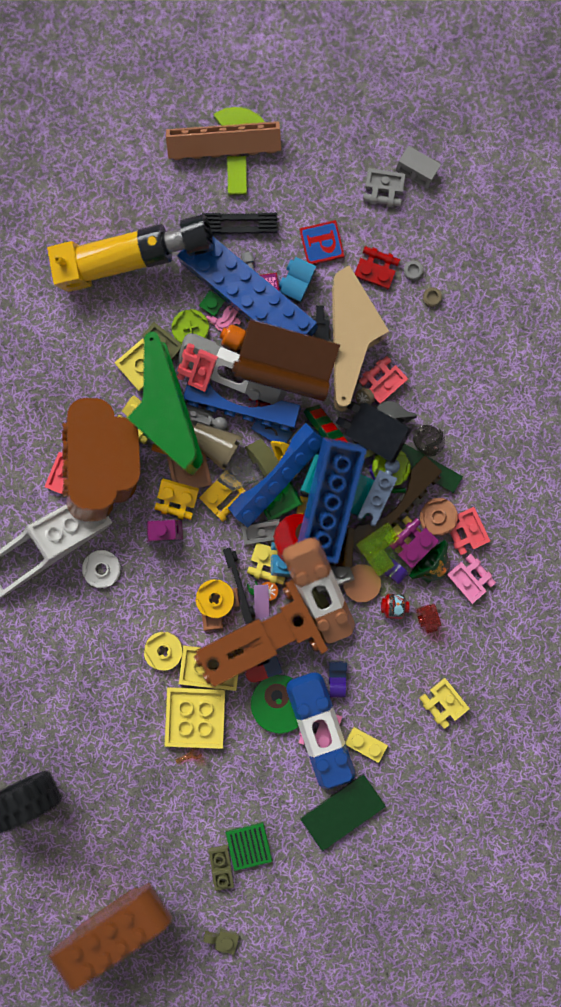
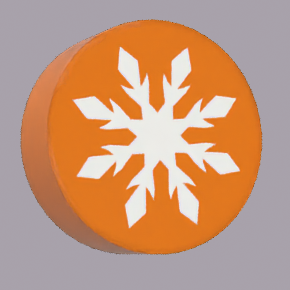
M270 581L264 582L262 585H268L269 601L277 597L278 587L276 584L270 583Z

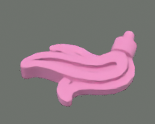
M231 305L224 310L222 318L217 319L214 316H206L207 320L210 321L209 323L213 324L219 331H222L224 327L228 328L230 324H241L240 319L236 318L238 311L234 308L230 310Z

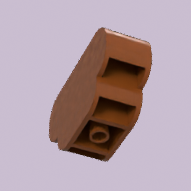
M81 398L74 401L68 409L66 423H63L62 430L63 496H67V508L74 518L81 521H100L110 515L114 503L129 500L136 491L137 482L140 477L139 432L130 420L125 417L115 416L110 404L102 399Z
M147 883L140 888L136 887L129 890L80 924L70 936L60 942L49 953L48 958L71 992L75 991L158 935L170 924L173 916L151 883Z

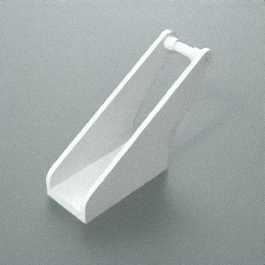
M66 504L28 525L18 537L0 549V558L32 538L44 556V560L7 588L3 589L0 585V599L108 528L113 523L109 516L100 521H81L70 514Z

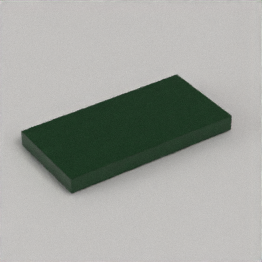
M363 773L303 815L300 820L323 852L384 809L386 805Z

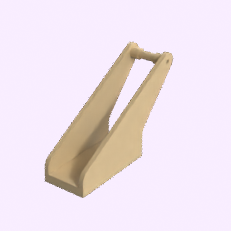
M350 265L336 273L332 287L333 342L340 344L334 364V406L338 411L348 409L346 406L351 402L366 351L385 340L389 333L388 328Z

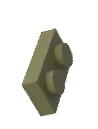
M155 322L142 335L144 338L148 332H156L161 342L168 346L172 360L180 352L182 344Z

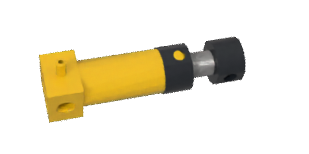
M202 214L182 219L180 221V229L166 232L165 227L162 224L83 245L69 241L49 246L47 250L53 284L66 292L92 287V280L170 263L172 261V252L186 249L190 256L211 252L214 250V241L209 221Z

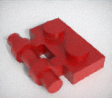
M365 246L363 253L369 255L368 260L360 258L354 274L358 279L389 290L396 272L389 269L390 264L398 266L400 259L393 257L394 255L391 253L385 254L380 252L375 247L369 248ZM374 258L385 261L384 266L373 263Z

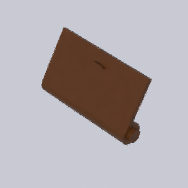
M250 319L238 361L233 362L231 372L234 373V377L324 402L328 395L329 379L340 344Z

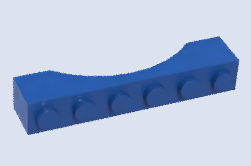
M187 382L184 399L185 402H188V406L196 408L199 405L206 407L205 410L214 413L217 410L223 411L224 415L229 417H235V415L243 416L242 419L249 422L259 420L261 421L260 424L272 427V424L278 425L279 429L288 432L291 429H296L301 410L300 405L282 400L263 407L240 406L221 397L210 384L204 392L188 385Z
M305 423L292 437L288 449L276 467L256 486L241 493L228 507L233 516L246 527H249L320 450L323 438Z

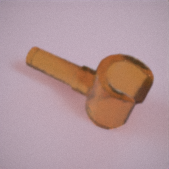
M191 748L189 753L175 760L178 764L190 758L200 759L202 753L194 756L193 752L199 748Z

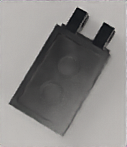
M351 401L346 408L356 412L352 421L338 417L336 424L347 429L345 433L349 438L389 462L394 463L412 428L369 403L361 402L359 405Z

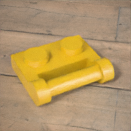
M225 471L199 499L224 522L227 519L226 516L231 512L228 507L246 490ZM236 489L239 494L223 510L219 511L217 507Z

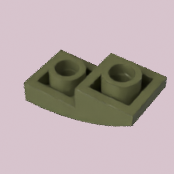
M261 439L245 447L252 463L258 464L264 477L279 463L274 453Z
M228 845L208 848L215 891L234 888Z

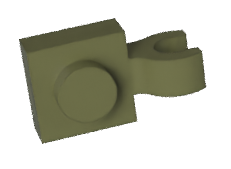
M221 928L219 934L205 931L203 942L216 944L215 950L234 955L239 934Z

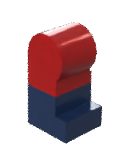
M277 655L269 658V662L246 670V678L254 683L283 673Z

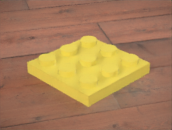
M167 687L165 747L223 749L225 690Z

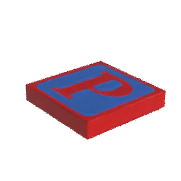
M336 220L299 228L308 263L315 265L345 257Z

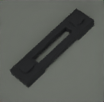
M202 213L209 221L212 234L277 233V213ZM221 221H258V227H221Z
M230 547L223 549L227 566L232 569L242 601L240 608L245 624L253 622L252 617L255 616L253 606H248L235 563L239 561L236 551H232Z

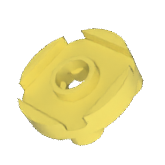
M158 632L147 640L144 657L152 668L163 671L170 670L180 662L183 646L179 638L174 634ZM160 646L169 649L167 656L159 655Z

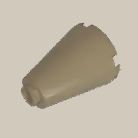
M197 423L196 426L193 425L201 451L220 469L225 470L226 465L230 462L240 444L237 440L241 441L243 437Z

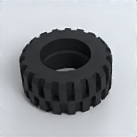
M42 771L0 790V834L21 827L60 804L61 795L50 772Z

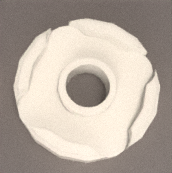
M106 550L94 551L85 558L82 565V574L85 580L96 588H106L113 585L121 573V565L118 558ZM101 563L107 568L103 575L98 574L96 571L97 565Z

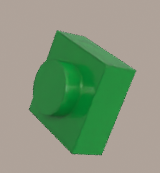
M209 290L199 307L216 317L225 300Z

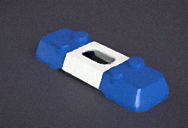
M311 672L290 680L286 687L287 694L319 786L328 790L351 782L355 777V770L322 675L317 672ZM319 719L326 721L332 737L331 745L326 748L318 746L312 730V724Z

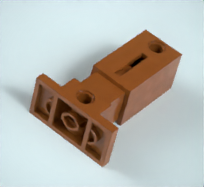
M293 580L284 583L285 588L282 589L286 598H291L292 601L281 606L279 613L263 621L256 619L195 651V661L199 667L203 666L205 670L203 677L208 685L212 684L215 687L277 655L275 650L293 641L300 643L311 638L309 644L313 651H318L320 654L328 651ZM298 615L301 618V624L295 627L292 619ZM216 659L219 665L217 668L211 669L207 664L208 661Z

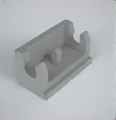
M408 146L400 158L395 171L404 173L407 178L428 189L441 164Z

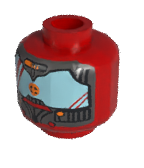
M387 594L381 600V613H384L386 618L402 619L405 613H409V601H406L405 596L402 594Z

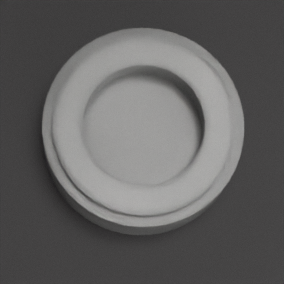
M409 261L403 270L404 276L409 280L419 279L423 272L422 265L417 261Z

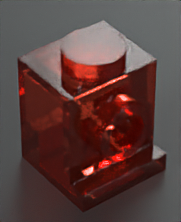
M435 603L415 608L416 613L420 612V616H417L420 627H424L427 634L438 631L437 627L442 625Z

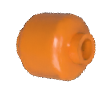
M230 324L228 328L224 327L219 337L222 339L221 345L233 352H238L241 350L246 330L234 324Z

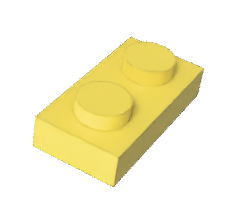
M354 726L345 741L347 746L378 763L388 747L387 744Z

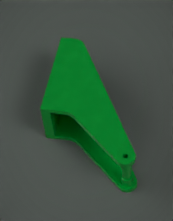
M148 332L144 337L143 399L127 419L193 476L203 464V455L168 346L161 342L156 332Z

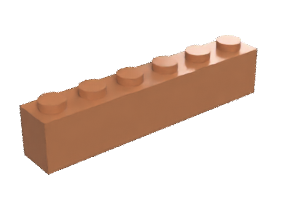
M278 121L166 129L168 159L181 160L186 157L199 159L203 156L216 158L221 155L238 156L243 153L256 155L259 152L276 153L281 151L280 123Z

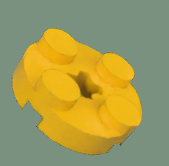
M208 580L199 587L196 593L197 608L208 617H223L230 612L234 605V592L222 580ZM211 594L220 595L218 604L210 602Z

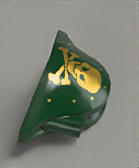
M443 540L433 547L416 564L409 576L412 579L422 578L427 584L445 577L450 569V561L447 556V541Z

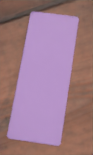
M254 585L255 618L269 617L268 585Z

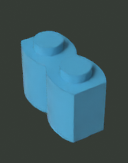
M297 257L294 260L291 259L286 269L289 271L286 278L283 277L279 284L280 292L302 302L317 266Z

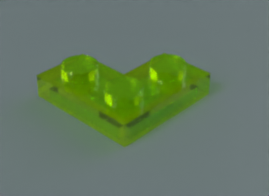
M389 522L356 544L378 576H381L395 566L384 551L386 547L399 539Z

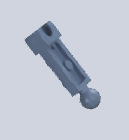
M387 460L385 462L386 471L379 470L357 520H362L364 515L368 514L372 517L370 525L375 527L397 480L392 475L400 469L398 460L394 463Z

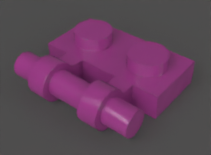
M417 518L411 523L408 522L405 525L406 528L399 535L396 534L393 537V541L389 544L393 550L398 546L403 549L398 556L410 568H413L439 542L427 528H424L421 532L416 529L421 524ZM412 533L415 538L407 545L404 540Z

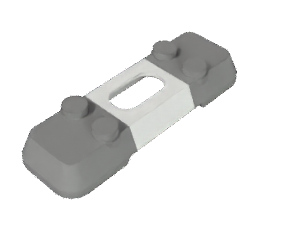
M193 333L187 334L184 337L179 353V364L183 360V350L190 343L195 346L193 351L195 354L202 349L218 356L211 380L245 393L252 400L260 399L274 404L281 400L283 401L287 391L247 380L237 383L220 376L217 372L218 367L226 366L232 369L233 362L238 361L239 354L220 347L216 342ZM190 362L189 367L193 369L194 363Z

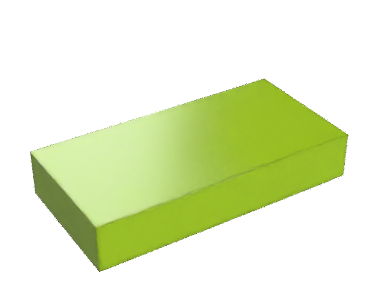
M227 156L228 195H247L246 156Z

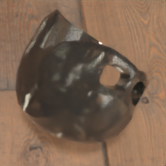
M425 424L415 431L413 442L421 454L432 457L438 455L444 449L445 436L441 429L438 430L432 425Z

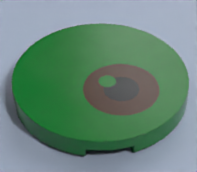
M275 675L264 679L257 685L252 694L251 711L253 717L262 728L269 732L287 733L299 727L286 690L287 683L294 679L290 676Z

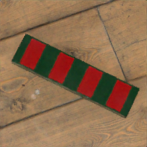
M320 405L305 409L303 413L322 437L349 443Z

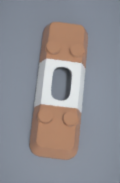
M308 538L287 547L283 552V559L323 641L331 644L350 636L354 631L355 622L320 542L315 538ZM317 585L325 586L332 600L331 606L326 609L318 608L311 591Z

